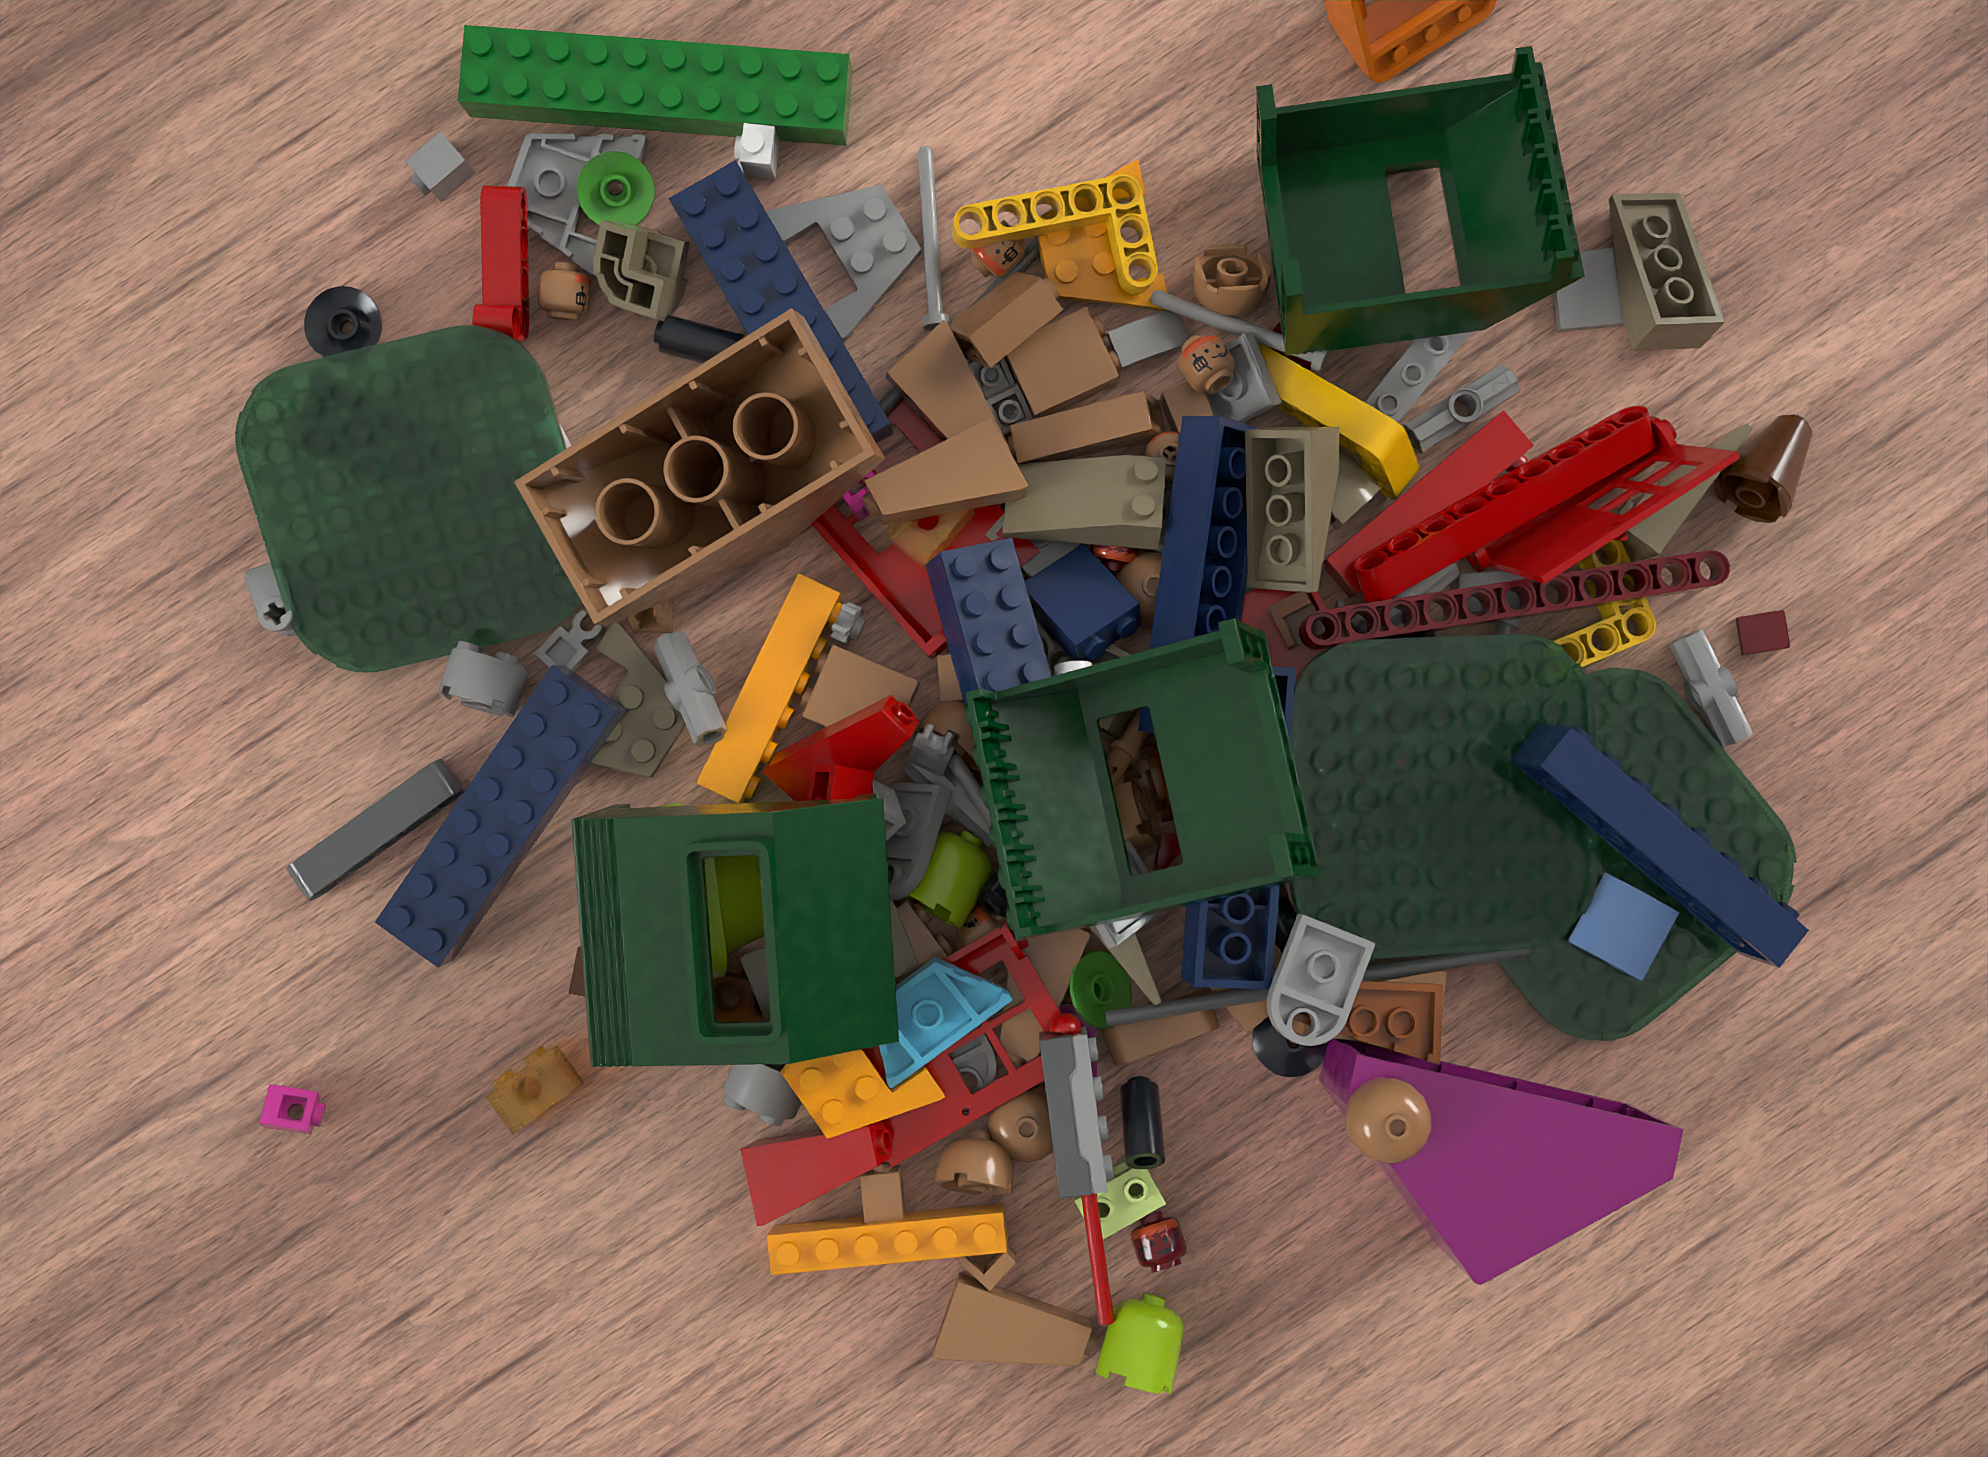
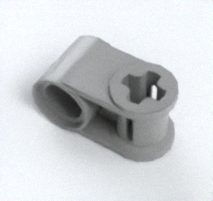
M281 558L246 570V585L253 598L260 624L267 630L279 632L287 636L296 635L301 632L306 625L307 615L298 590L297 577L290 562L286 558Z

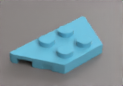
M933 957L896 985L899 1042L879 1046L889 1088L892 1089L1010 1003L1013 1000L1010 991L937 957Z

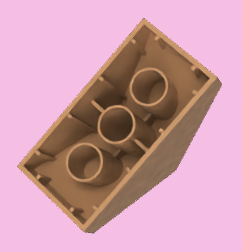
M791 308L517 479L514 483L593 623L596 625H612L782 550L885 458L804 316Z

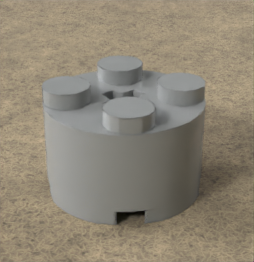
M459 641L457 648H453L437 694L448 700L451 699L452 695L460 697L461 705L499 716H503L505 712L509 717H514L528 676V671L525 670L526 665L519 663L520 659L510 654L497 652L496 656L492 657L481 652L482 648L477 645Z
M785 1064L732 1065L723 1086V1090L726 1093L724 1102L728 1106L737 1110H745L747 1108L760 1114L759 1117L762 1121L773 1126H781L783 1120L793 1119L801 1105V1101L780 1073Z

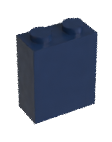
M1084 544L1076 547L1024 581L1034 617L1073 661H1088L1100 657L1107 647L1121 638H1128L1141 625L1140 603Z

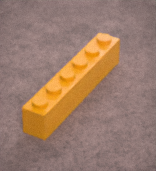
M798 573L725 723L728 731L724 734L722 740L715 743L697 784L738 804L744 803L746 798L753 799L761 783V779L756 776L762 764L768 765L778 748V744L773 741L780 728L783 730L787 729L794 715L795 709L790 706L796 694L803 695L809 685L812 675L807 673L813 659L819 660L822 652L828 645L829 640L824 638L830 624L833 625L840 615V609L843 605L841 603L843 599L841 593Z
M1004 1203L905 1212L904 1220L864 1224V1216L773 1225L767 1235L770 1272L771 1275L1005 1253L1007 1252L1008 1236Z

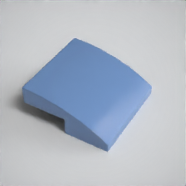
M1604 873L1568 942L1642 982L1677 919L1679 912L1633 886Z

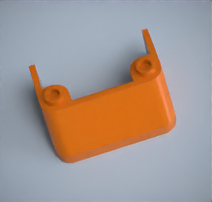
M1323 0L1330 24L1362 73L1376 83L1388 81L1486 19L1494 10L1497 0H1375L1365 7L1364 0Z

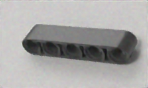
M438 759L418 771L300 856L286 870L307 900L312 901L331 890L456 800L465 790L442 759Z

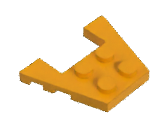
M1139 160L1132 161L1107 176L1128 174L1139 182L1143 198L1146 195ZM1122 189L1112 191V196L1117 203L1130 201V196L1126 191ZM1077 197L1074 199L1075 206L1080 211L1089 212L1093 210L1092 202L1088 198ZM1051 209L1040 217L1045 220L1053 219L1055 211ZM1106 222L1036 236L1045 278L1049 279L1056 287L1060 295L1057 299L1097 304L1102 302L1119 304L1123 307L1153 308L1156 311H1166V309L1153 305L1150 301L1153 291L1160 290L1167 293L1163 273L1158 274L1150 287L1138 295H1131L1120 287ZM1146 277L1134 280L1137 282H1143L1146 280Z
M862 1049L785 1064L780 1071L827 1139L931 1104L945 1097L924 1066L894 1088L889 1089Z

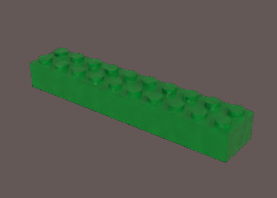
M464 25L458 102L470 117L726 137L741 136L744 123L775 126L779 141L847 146L853 70L850 55L842 53Z

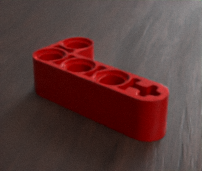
M484 185L480 195L482 304H476L473 309L472 324L474 336L477 340L526 341L529 335L530 324L528 202L526 190L523 186Z

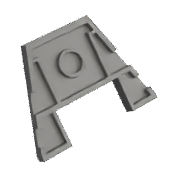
M526 133L507 186H523L525 188L528 202V228L597 279L596 274H593V257L597 240L575 232L582 213L577 197L578 176L583 166L591 158L603 152H625L642 162L649 140L642 134H632V137H614L613 134L576 136L575 134Z
M882 185L776 208L766 212L785 245L818 226L856 286V291L824 310L843 342L851 337L854 329L864 318L869 316L883 295L889 289H892L922 253L920 246Z

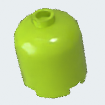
M965 830L962 831L960 836L952 832H938L935 849L931 855L924 877L918 886L905 897L907 899L910 897L924 904L923 908L928 913L961 930L980 898V888L992 874V864L988 856L980 849L983 842Z
M1143 1292L1141 1299L1128 1298L1120 1301L1114 1307V1323L1107 1326L1095 1372L1098 1375L1109 1379L1111 1373L1126 1377L1125 1386L1156 1394H1161L1162 1390L1168 1394L1172 1393L1184 1335V1326L1178 1314L1164 1306L1166 1298Z

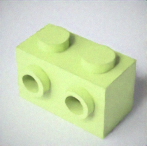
M1125 1157L1112 1165L1114 1179H1106L1108 1192L1098 1193L1097 1195L1103 1239L1166 1205L1163 1195L1149 1170L1134 1169L1127 1166ZM1074 1196V1201L1084 1217L1081 1196Z

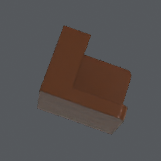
M1297 592L1268 607L1288 649H1293L1303 644L1299 637L1300 624L1306 617L1317 612L1308 593ZM1314 620L1311 625V631L1315 637L1326 631L1320 620Z

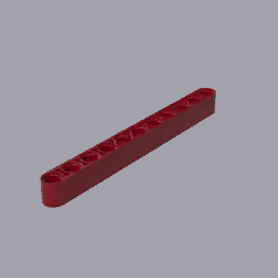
M1709 550L1565 572L1557 575L1545 584L1526 578L1324 609L1312 613L1301 622L1299 637L1301 642L1311 649H1324L1701 591L1723 583L1729 576L1730 564L1723 553ZM1701 562L1706 563L1710 569L1709 580L1701 575ZM1663 567L1671 572V586L1662 580L1661 571ZM1624 573L1630 575L1634 580L1632 592L1623 585ZM1586 579L1591 580L1596 586L1594 598L1588 596L1584 590ZM1547 585H1551L1557 590L1558 600L1556 604L1551 603L1546 598L1545 588ZM1508 591H1513L1519 596L1520 606L1518 610L1508 605L1506 601ZM1469 597H1475L1480 601L1482 611L1479 616L1469 611L1467 607ZM1431 602H1435L1442 607L1444 613L1441 622H1437L1430 617L1428 607ZM1392 608H1397L1404 614L1405 624L1402 628H1398L1391 623L1389 613ZM1353 614H1358L1365 619L1367 629L1364 634H1359L1352 629L1350 619ZM1314 620H1320L1327 625L1328 636L1325 640H1320L1313 635L1311 625Z

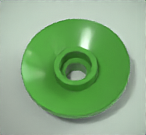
M620 151L600 153L591 158L580 171L577 180L578 201L584 213L598 225H600L601 220L619 221L636 225L647 216L653 205L655 189L651 174L639 159L628 153ZM612 181L620 182L622 190L616 194L611 193L608 190L609 183Z
M1092 951L1082 955L1080 961L1072 969L1070 995L1077 1013L1087 1024L1094 1028H1110L1106 1026L1104 1011L1128 1008L1131 1004V984L1126 970L1112 954L1105 951Z

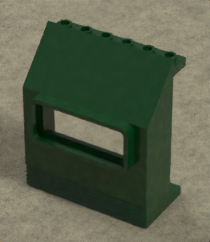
M1532 46L1515 49L1512 70L1509 74L1276 108L1272 84L1256 86V154L1285 355L1322 352L1323 350L1333 351L1482 331L1585 277L1544 70L1541 61L1535 62ZM1439 168L1460 286L1405 293L1386 175Z
M1233 618L1219 622L1220 630L997 692L982 688L965 692L967 699L964 707L965 718L968 725L972 728L975 742L973 745V757L981 771L983 781L981 796L984 805L989 810L991 820L989 834L992 845L997 849L1000 863L998 878L1001 887L1006 892L1008 902L1006 917L1010 929L1014 931L1015 941L1128 920L1321 876L1264 632ZM1149 707L1183 863L1178 866L1134 876L1130 868L1099 721L1102 718Z
M876 793L859 794L852 799L642 808H630V804H614L571 819L591 1067L792 1064L899 1042L883 798H877ZM757 855L759 857L770 1021L719 1022L716 1019L705 857Z

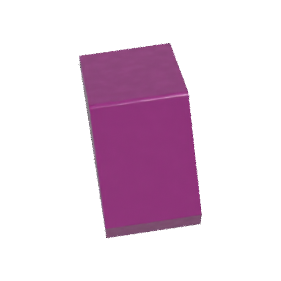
M1335 1038L1328 1041L1319 1081L1345 1117L1348 1108L1347 1103L1351 1094L1362 1083L1376 1077L1395 1078L1405 1081L1424 1097L1431 1113L1432 1126L1427 1144L1415 1157L1402 1163L1377 1162L1434 1242L1478 1285L1492 1280L1665 1184L1674 1177L1683 1129L1631 1104L1445 1061H1440L1439 1065L1358 1041Z

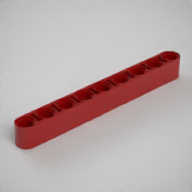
M1631 406L1612 414L1358 557L1354 561L1353 567L1364 600L1370 603L1393 598L1652 451L1656 446L1648 409L1644 406Z

